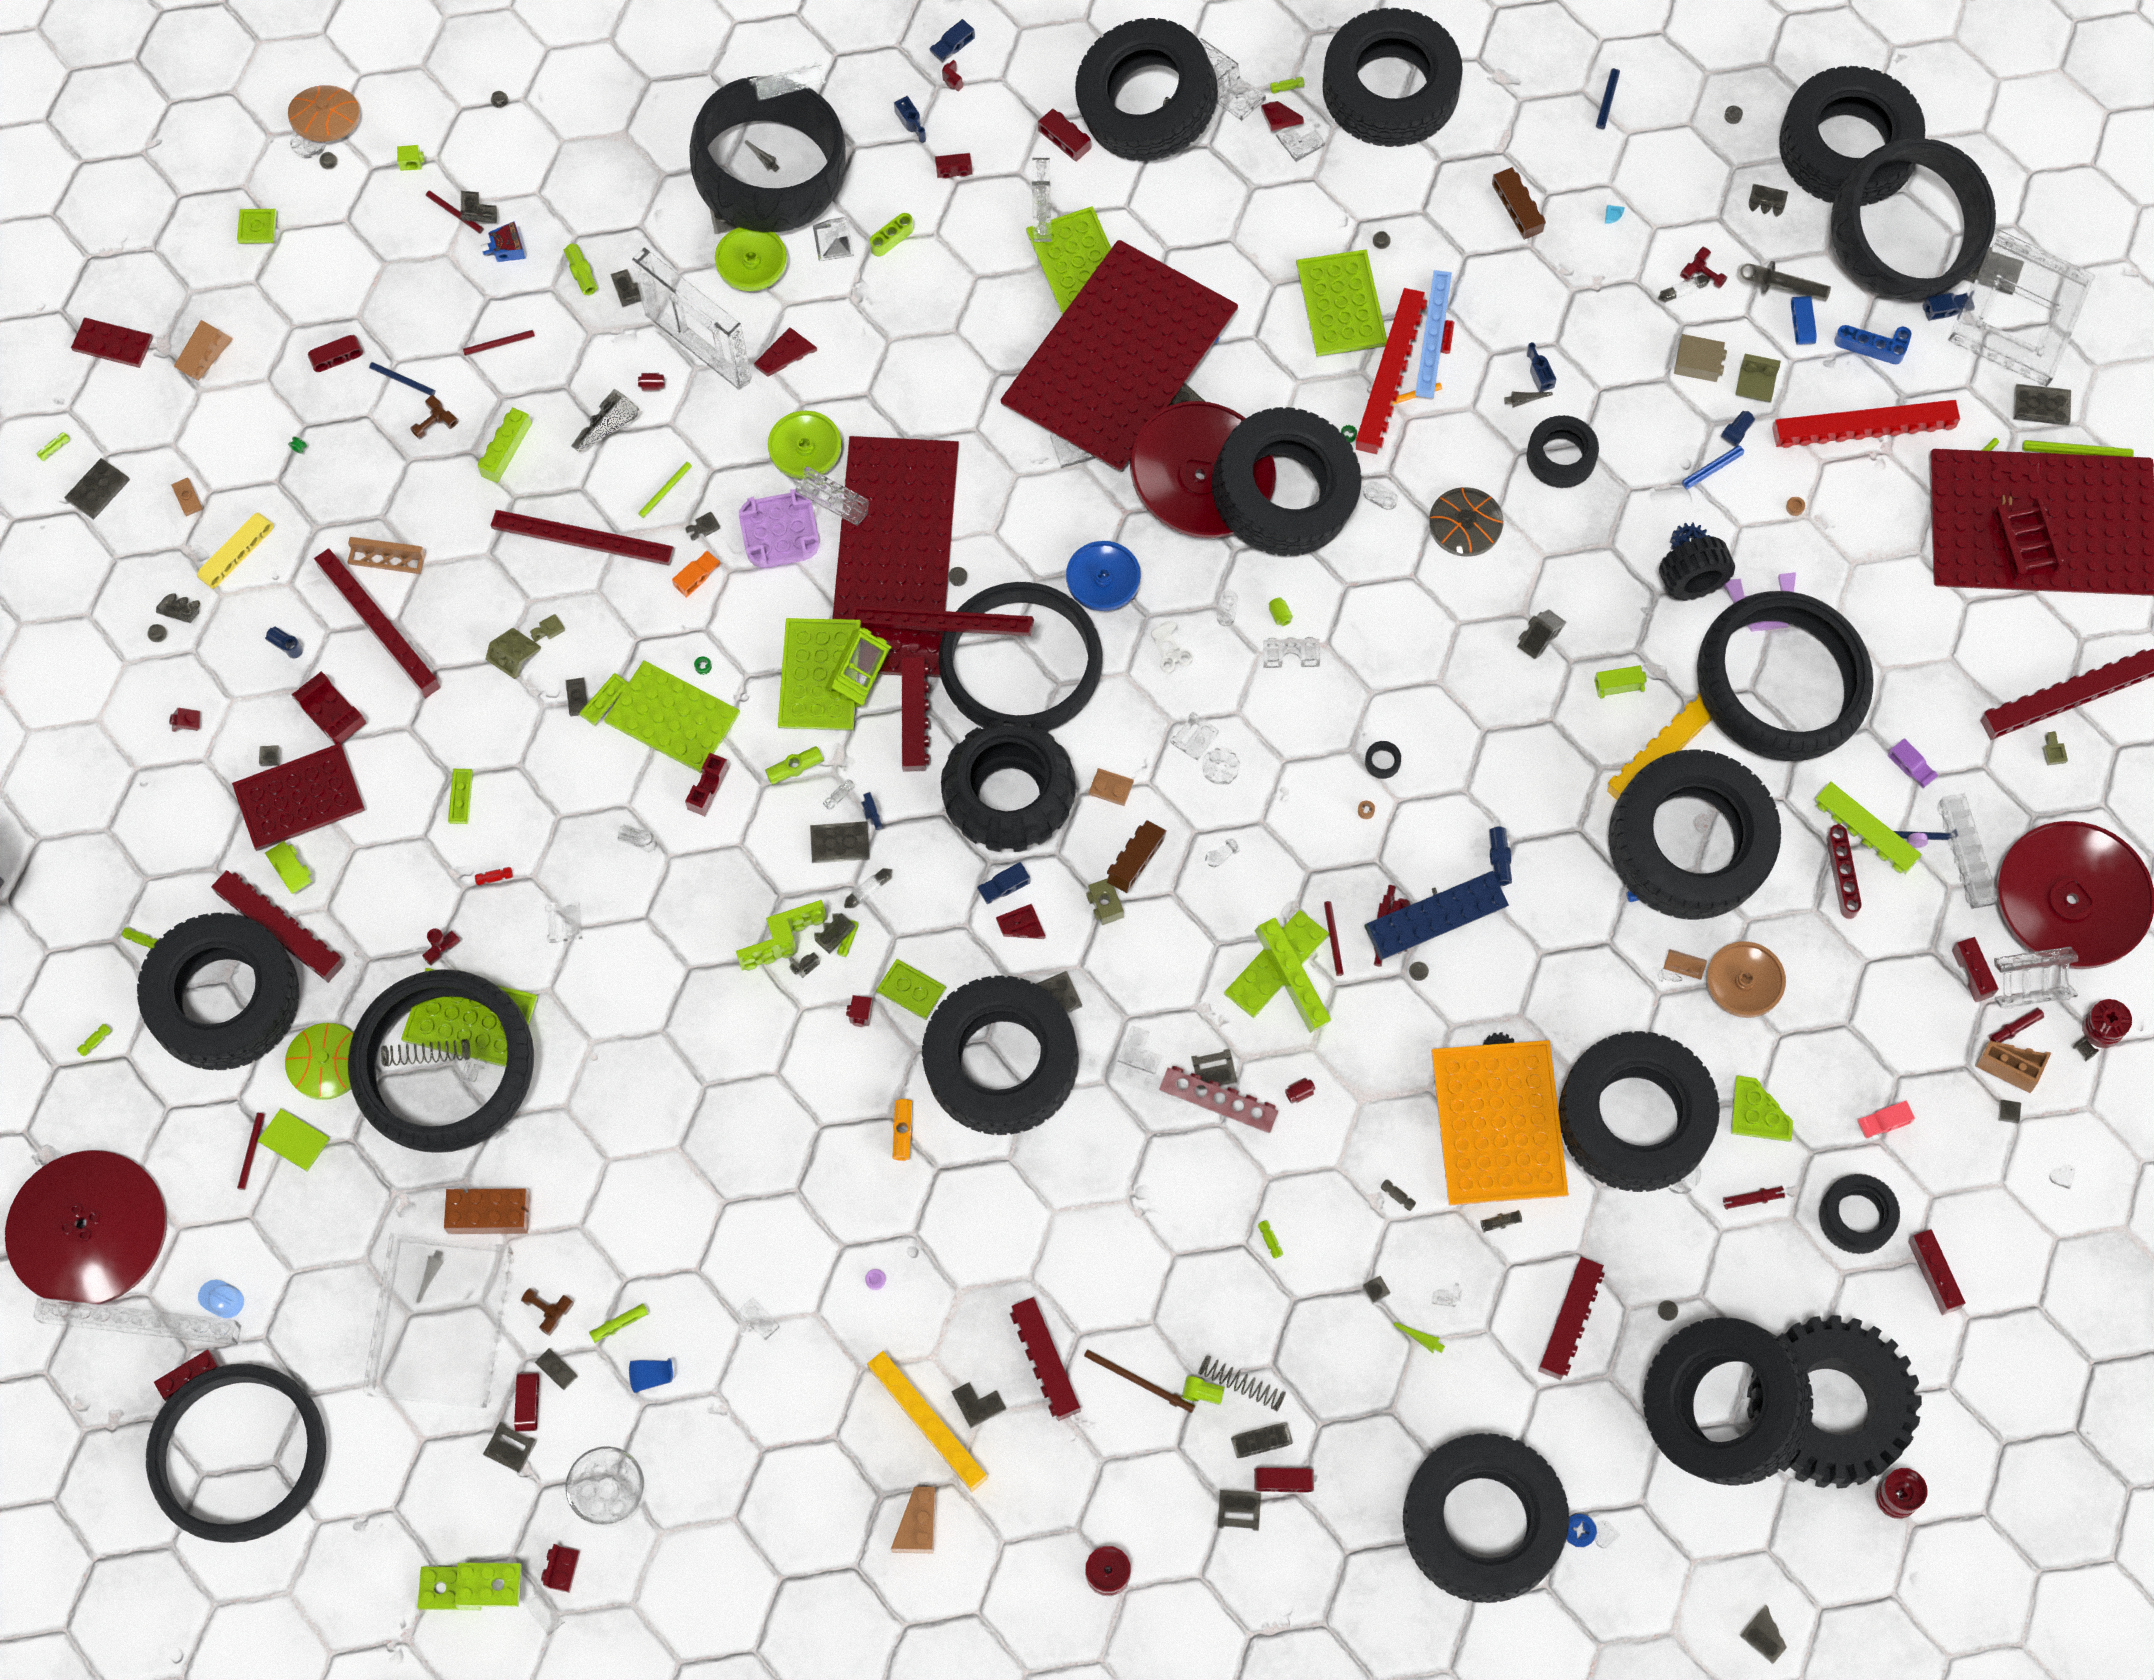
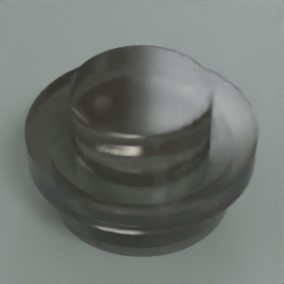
M495 91L491 96V103L496 108H502L507 105L508 96L503 91Z
M324 152L320 156L319 163L324 169H332L337 165V157L331 152Z
M1379 231L1373 236V245L1375 247L1384 249L1390 245L1391 239L1386 232Z
M154 624L149 627L147 635L152 642H161L166 638L167 631L164 626Z
M1414 962L1409 968L1411 978L1416 981H1422L1428 976L1429 969L1423 962Z
M1663 1301L1658 1306V1315L1665 1321H1671L1678 1315V1307L1672 1301Z

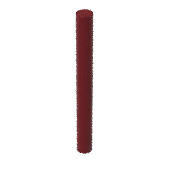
M427 191L426 197L479 234L483 232L484 228L432 191Z
M532 329L463 349V352L466 356L535 337Z
M1331 901L1324 902L1336 976H1342L1344 972Z
M257 1112L237 1186L239 1190H245L265 1115L263 1113Z

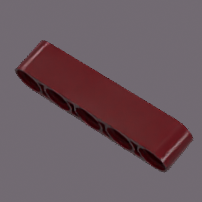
M1836 824L1831 827L1826 837L1841 914L1847 919H1852L1860 911L1862 902L1848 833L1844 826ZM1833 834H1838L1841 838H1835ZM1836 851L1842 852L1844 856H1839ZM1840 869L1846 870L1848 874H1843ZM1843 887L1850 888L1852 892L1845 891ZM1847 905H1852L1855 910H1850Z

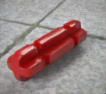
M1453 320L1445 321L1441 353H1450L1454 330Z
M505 867L503 870L497 869L485 872V874L479 873L475 875V882L477 885H482L485 882L491 883L503 880V878H512L513 872L511 867Z

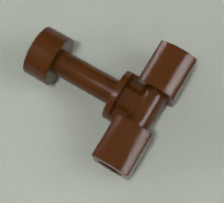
M431 395L425 400L426 406L431 410V416L420 425L415 423L410 429L420 439L425 435L424 430L434 422H443L449 429H452L458 424V421L449 410L445 411L442 408V403L434 395Z
M529 1288L523 1294L521 1302L527 1306L533 1304L545 1312L543 1315L545 1319L539 1326V1329L550 1336L558 1326L557 1321L562 1314L566 1315L574 1302L563 1295L556 1305L554 1303L548 1305L536 1297V1291Z

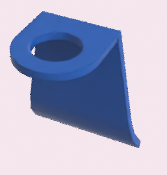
M668 1358L667 1361H630L629 1380L633 1392L637 1393L672 1382L673 1368L671 1358Z

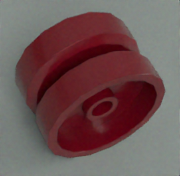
M1103 1546L1094 1550L1086 1562L1085 1575L1087 1583L1095 1593L1101 1596L1120 1594L1127 1587L1131 1576V1564L1127 1555L1122 1550L1113 1546ZM1110 1568V1571L1112 1572L1110 1574L1105 1573V1569Z

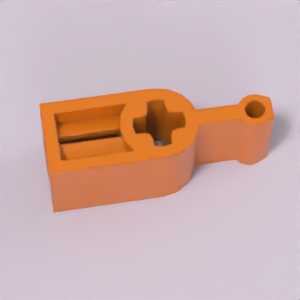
M705 551L699 559L690 562L672 578L673 586L687 598L706 581L709 574L715 568L719 567L720 561L709 551Z

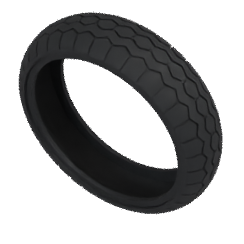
M1767 591L1747 596L1729 606L1714 620L1701 643L1697 660V679L1703 703L1713 721L1725 735L1742 748L1756 755L1780 761H1803L1830 753L1843 745L1858 730L1867 715L1872 700L1873 669L1869 653L1862 638L1841 613L1814 597L1791 591ZM1779 621L1798 626L1817 637L1830 650L1842 673L1844 701L1838 719L1830 725L1817 730L1795 732L1776 728L1755 717L1736 697L1728 680L1725 654L1731 634L1752 623Z
M449 969L417 973L398 981L383 991L369 1005L360 1018L353 1033L348 1054V1075L351 1090L359 1109L369 1123L386 1138L401 1146L431 1153L453 1152L466 1149L498 1132L521 1106L529 1089L534 1067V1047L531 1032L524 1015L511 997L500 987L485 978L465 971ZM462 997L476 1001L497 1015L507 1040L506 1068L500 1085L493 1096L472 1115L447 1125H417L404 1121L392 1114L380 1095L376 1081L377 1054L388 1029L407 1010L430 999Z

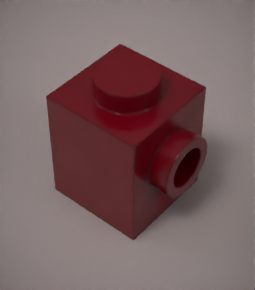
M852 995L851 1005H847L846 1016L849 1017L851 1024L856 1027L869 1026L873 1007L872 998Z

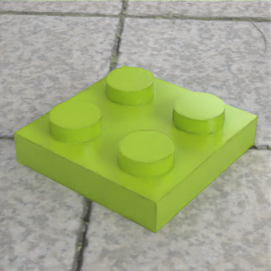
M240 209L237 233L238 244L274 243L276 209Z

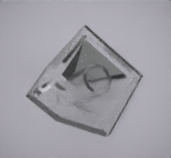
M847 216L829 219L813 225L819 261L854 256Z

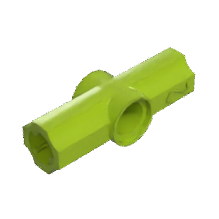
M571 243L563 249L570 264L571 273L574 279L577 280L583 295H592L598 288L592 277L590 266L587 260L584 259L578 244Z
M814 746L799 754H790L784 761L765 769L770 783L774 785L791 776L797 777L804 770L824 760L819 748ZM793 763L799 764L797 767H790Z

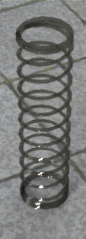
M446 1040L447 1052L445 1060H443L441 1056V1044L440 1041H438L439 1053L437 1061H435L433 1056L432 1042H430V1060L427 1061L425 1057V1044L423 1042V1056L421 1062H419L417 1057V1044L414 1043L415 1058L413 1063L409 1058L408 1044H406L407 1059L406 1062L403 1063L401 1058V1045L399 1044V1060L397 1064L395 1063L393 1058V1046L390 1045L391 1061L389 1064V1050L386 1045H383L381 1047L382 1065L384 1067H389L392 1064V1061L396 1066L399 1065L400 1061L403 1065H406L408 1060L412 1065L415 1063L416 1060L419 1064H422L424 1060L427 1063H430L432 1059L435 1063H437L439 1059H441L443 1062H446L447 1058H449L450 1061H454L455 1057H457L459 1061H461L463 1057L465 1060H469V1040H461V1059H459L457 1055L456 1040L453 1041L454 1057L453 1059L450 1058L448 1041Z
M1208 1354L1205 1356L1198 1372L1200 1376L1204 1373L1206 1378L1213 1370L1212 1381H1215L1221 1373L1219 1384H1223L1228 1377L1227 1388H1230L1236 1379L1234 1392L1243 1384L1241 1395H1244L1250 1388L1248 1397L1251 1399L1258 1390L1256 1402H1259L1266 1393L1263 1405L1266 1406L1273 1397L1271 1410L1274 1409V1411L1278 1412L1286 1392H1281L1276 1404L1273 1406L1278 1388H1275L1266 1402L1270 1389V1384H1268L1258 1399L1263 1380L1251 1395L1256 1378L1252 1379L1244 1391L1248 1378L1247 1373L1236 1389L1241 1370L1237 1372L1228 1386L1233 1366L1221 1382L1226 1363L1223 1364L1214 1378L1219 1360H1216L1206 1375L1211 1356Z

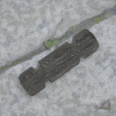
M1386 1179L1382 1183L1381 1189L1386 1193L1389 1192V1195L1399 1204H1404V1208L1408 1211L1415 1207L1416 1201L1411 1197L1408 1198V1195L1397 1186H1393L1390 1180Z

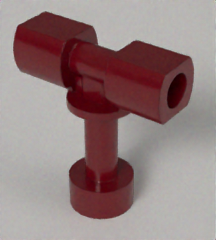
M1704 246L1695 254L1694 261L1688 263L1680 274L1684 280L1690 281L1696 273L1698 275L1703 273L1714 280L1713 285L1719 289L1728 278L1725 274L1720 273L1718 275L1706 267V261L1710 257L1711 251Z
M433 928L427 933V939L432 947L422 957L431 966L441 958L440 954L447 948L452 949L461 940L452 930L443 936L439 929Z

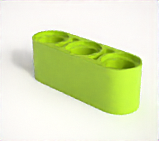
M901 213L870 237L871 253L877 257L883 256L912 234L914 230L912 216L909 213Z

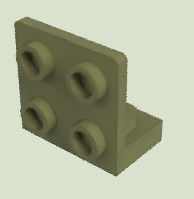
M1745 353L1740 367L1735 395L1771 402L1781 361Z
M511 628L489 643L485 660L515 679L520 674L522 663L539 652L541 646L518 630Z

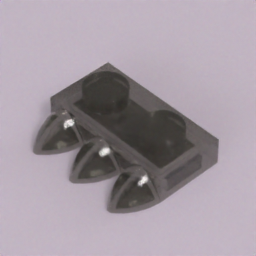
M1753 184L1749 198V208L1753 212L1761 205L1763 214H1767L1773 208V214L1775 217H1778L1785 208L1788 191Z
M172 593L164 597L156 606V613L191 623L199 614L200 602L196 600L188 604V597H182L176 601V593Z
M832 913V923H823L824 931L822 933L814 932V941L828 954L856 927L842 913Z

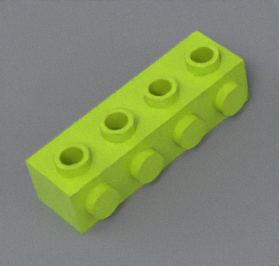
M513 407L509 413H506L502 426L496 430L495 438L488 444L484 457H481L478 461L481 477L498 483L532 425L528 413Z

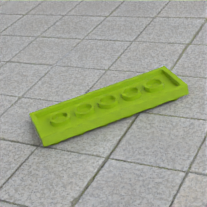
M1300 909L1282 928L1301 965L1307 961L1329 936L1325 929ZM1265 949L1257 955L1224 992L1226 997L1253 1019L1284 986Z

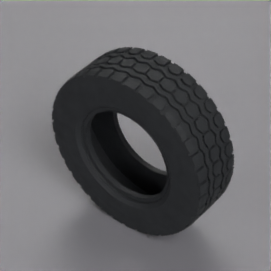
M1379 8V10L1374 9L1368 11V13L1364 12L1357 15V18L1354 17L1349 20L1347 24L1345 23L1337 31L1329 44L1324 61L1322 83L1325 104L1332 118H1335V122L1340 127L1342 126V129L1348 134L1351 133L1353 137L1362 139L1363 142L1369 144L1371 142L1377 146L1385 145V147H1401L1406 144H1416L1417 141L1421 142L1426 140L1428 136L1431 137L1436 134L1437 130L1439 131L1451 118L1458 102L1462 81L1463 66L1461 54L1450 33L1445 28H1442L1441 24L1433 21L1427 15L1423 16L1422 13L1412 12L1404 8L1403 10L1400 8ZM1394 56L1415 64L1422 71L1427 82L1418 92L1410 96L1386 98L1368 90L1360 81L1357 73L1366 63L1376 58Z
M1140 18L1114 27L1113 30L1107 31L1103 34L1102 38L1099 37L1094 42V46L1092 45L1087 51V55H1084L1081 61L1082 65L1079 66L1077 71L1078 75H1076L1075 82L1076 101L1089 131L1095 140L1107 151L1121 158L1126 157L1127 160L1154 161L1158 160V158L1170 157L1169 155H1174L1180 152L1181 149L1184 150L1199 137V134L1204 132L1207 128L1206 125H1209L1212 119V114L1214 115L1218 98V83L1206 50L1191 31L1170 20ZM1150 65H1162L1173 69L1179 74L1175 93L1161 108L1146 114H1129L1115 107V97L1120 84L1135 70Z
M1858 66L1830 68L1825 72L1817 73L1815 77L1812 76L1804 82L1790 100L1779 136L1781 158L1791 178H1794V181L1799 186H1802V189L1807 193H1812V196L1818 199L1821 198L1823 199L1822 201L1834 203L1842 181L1862 158L1841 155L1824 142L1818 125L1832 116L1848 114L1868 120L1881 132L1885 145L1902 139H1925L1926 129L1922 109L1919 103H1917V99L1913 94H1910V90L1905 85L1902 86L1901 82L1897 79H1892V76L1886 73H1881L1882 71L1871 70L1863 66L1861 68ZM1896 161L1879 165L1865 185L1860 206H1866L1868 203L1869 205L1878 203L1879 200H1885L1895 194L1908 181L1915 169L1916 163Z
M1275 407L1273 410L1269 408L1252 414L1233 429L1214 464L1212 495L1223 522H1226L1225 525L1230 531L1233 530L1235 536L1240 540H1244V543L1254 546L1259 551L1264 550L1268 554L1299 556L1300 554H1308L1311 551L1314 552L1322 548V546L1324 547L1343 529L1359 500L1362 483L1360 464L1357 463L1358 458L1356 453L1353 452L1350 442H1347V438L1342 432H1339L1336 426L1329 424L1328 420L1318 417L1319 415L1315 413H1308L1307 410L1299 408L1295 410L1292 407H1286L1285 409L1283 407ZM1269 455H1286L1301 461L1312 471L1318 482L1319 501L1302 509H1288L1272 503L1260 492L1255 483L1253 464Z
M233 913L198 915L197 918L192 917L185 920L186 922L184 923L181 922L175 925L174 929H170L163 934L164 937L159 938L154 944L155 947L150 949L146 955L147 959H144L141 966L142 971H140L138 977V1006L144 1023L152 1035L169 1054L179 1061L201 1069L202 1067L205 1070L215 1069L218 1071L227 1070V1068H239L240 1065H248L253 1060L257 1061L262 1058L263 1054H268L275 1048L274 1045H278L283 1039V1035L287 1034L291 1027L290 1023L294 1021L295 1011L297 1012L299 1004L297 1000L299 999L297 972L281 943L263 925L250 918L248 919L245 916ZM224 959L241 961L253 968L255 974L254 993L248 1005L238 1015L230 1020L216 1024L199 1023L185 1016L183 1010L184 990L190 978L200 968L211 962Z
M1001 975L994 976V978L988 976L981 978L982 980L970 981L968 985L964 984L957 988L956 992L950 993L947 999H944L938 1005V1010L935 1009L931 1016V1021L929 1020L926 1027L922 1046V1061L931 1091L942 1109L957 1122L959 1121L960 1124L967 1128L971 1127V1130L980 1133L983 1131L984 1134L994 1135V1133H997V1135H1007V1133H1010L1012 1135L1020 1133L1022 1130L1025 1132L1033 1129V1126L1041 1125L1045 1122V1119L1051 1118L1055 1111L1062 1107L1075 1084V1078L1078 1073L1079 1053L1072 1022L1064 1007L1051 993L1035 983L1031 984L1029 980L1023 978L1019 980L1018 977H1005ZM1012 1022L1028 1029L1041 1045L1040 1058L1035 1070L1025 1081L1007 1089H989L976 1084L965 1074L961 1066L962 1053L967 1041L977 1030L988 1024Z
M1629 1031L1622 1032L1621 1035L1618 1033L1609 1036L1608 1039L1604 1038L1597 1042L1596 1045L1594 1044L1579 1057L1567 1077L1561 1093L1558 1110L1564 1143L1566 1146L1568 1145L1567 1149L1571 1156L1575 1157L1574 1160L1580 1167L1583 1166L1584 1171L1590 1176H1595L1594 1179L1601 1183H1607V1186L1619 1187V1190L1624 1191L1632 1190V1192H1643V1190L1649 1192L1656 1191L1657 1188L1660 1190L1669 1187L1670 1184L1673 1185L1684 1179L1700 1164L1716 1135L1720 1117V1105L1714 1080L1710 1077V1072L1706 1066L1702 1065L1703 1062L1698 1056L1693 1055L1694 1052L1687 1047L1684 1048L1680 1042L1670 1040V1037L1658 1036V1033L1653 1032L1645 1033V1031H1635L1634 1033ZM1625 1078H1642L1657 1084L1667 1092L1675 1105L1677 1112V1128L1675 1133L1665 1141L1649 1146L1633 1145L1619 1139L1608 1129L1601 1116L1599 1103L1601 1093L1612 1083Z
M1719 1317L1705 1319L1702 1322L1698 1321L1690 1324V1327L1686 1326L1678 1331L1679 1334H1674L1668 1340V1343L1661 1347L1659 1355L1656 1354L1653 1359V1365L1647 1373L1648 1380H1645V1393H1643L1646 1423L1649 1431L1652 1432L1651 1436L1654 1442L1658 1444L1657 1446L1673 1464L1685 1472L1720 1485L1739 1486L1740 1484H1752L1753 1481L1759 1482L1766 1479V1476L1771 1477L1778 1472V1469L1782 1470L1789 1463L1788 1461L1796 1456L1798 1448L1801 1449L1805 1442L1804 1437L1808 1435L1809 1423L1812 1422L1813 1416L1811 1409H1813V1398H1811L1813 1396L1812 1386L1809 1384L1808 1373L1804 1370L1805 1367L1798 1358V1355L1778 1336L1754 1323L1737 1318ZM1728 1362L1748 1363L1756 1372L1762 1386L1763 1403L1759 1417L1754 1425L1742 1436L1724 1442L1711 1441L1702 1433L1695 1419L1694 1397L1697 1387L1708 1372L1721 1364Z
M1485 1433L1469 1434L1455 1438L1437 1448L1418 1468L1404 1502L1403 1531L1406 1544L1416 1565L1441 1590L1444 1589L1446 1593L1466 1601L1497 1603V1601L1511 1600V1598H1516L1530 1591L1548 1575L1563 1551L1568 1535L1569 1507L1566 1502L1565 1490L1562 1489L1563 1485L1559 1477L1556 1476V1472L1533 1448L1525 1446V1443L1517 1439L1515 1441L1512 1440L1513 1438L1504 1435L1501 1437L1499 1434L1488 1433V1435ZM1480 1478L1495 1480L1510 1488L1517 1495L1524 1507L1527 1519L1525 1538L1517 1549L1501 1557L1483 1558L1466 1552L1454 1542L1446 1528L1444 1504L1449 1493L1466 1481Z

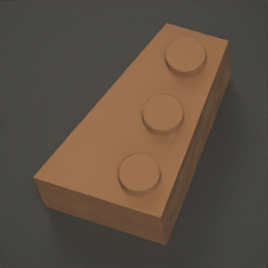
M200 320L174 367L199 381L233 338Z
M1989 1041L1976 1067L2031 1094L2040 1080L2051 1052L2045 1051V1053H2041L2030 1048L2025 1050L2015 1048L2014 1045Z
M935 1487L913 1488L891 1547L892 1553L934 1554Z

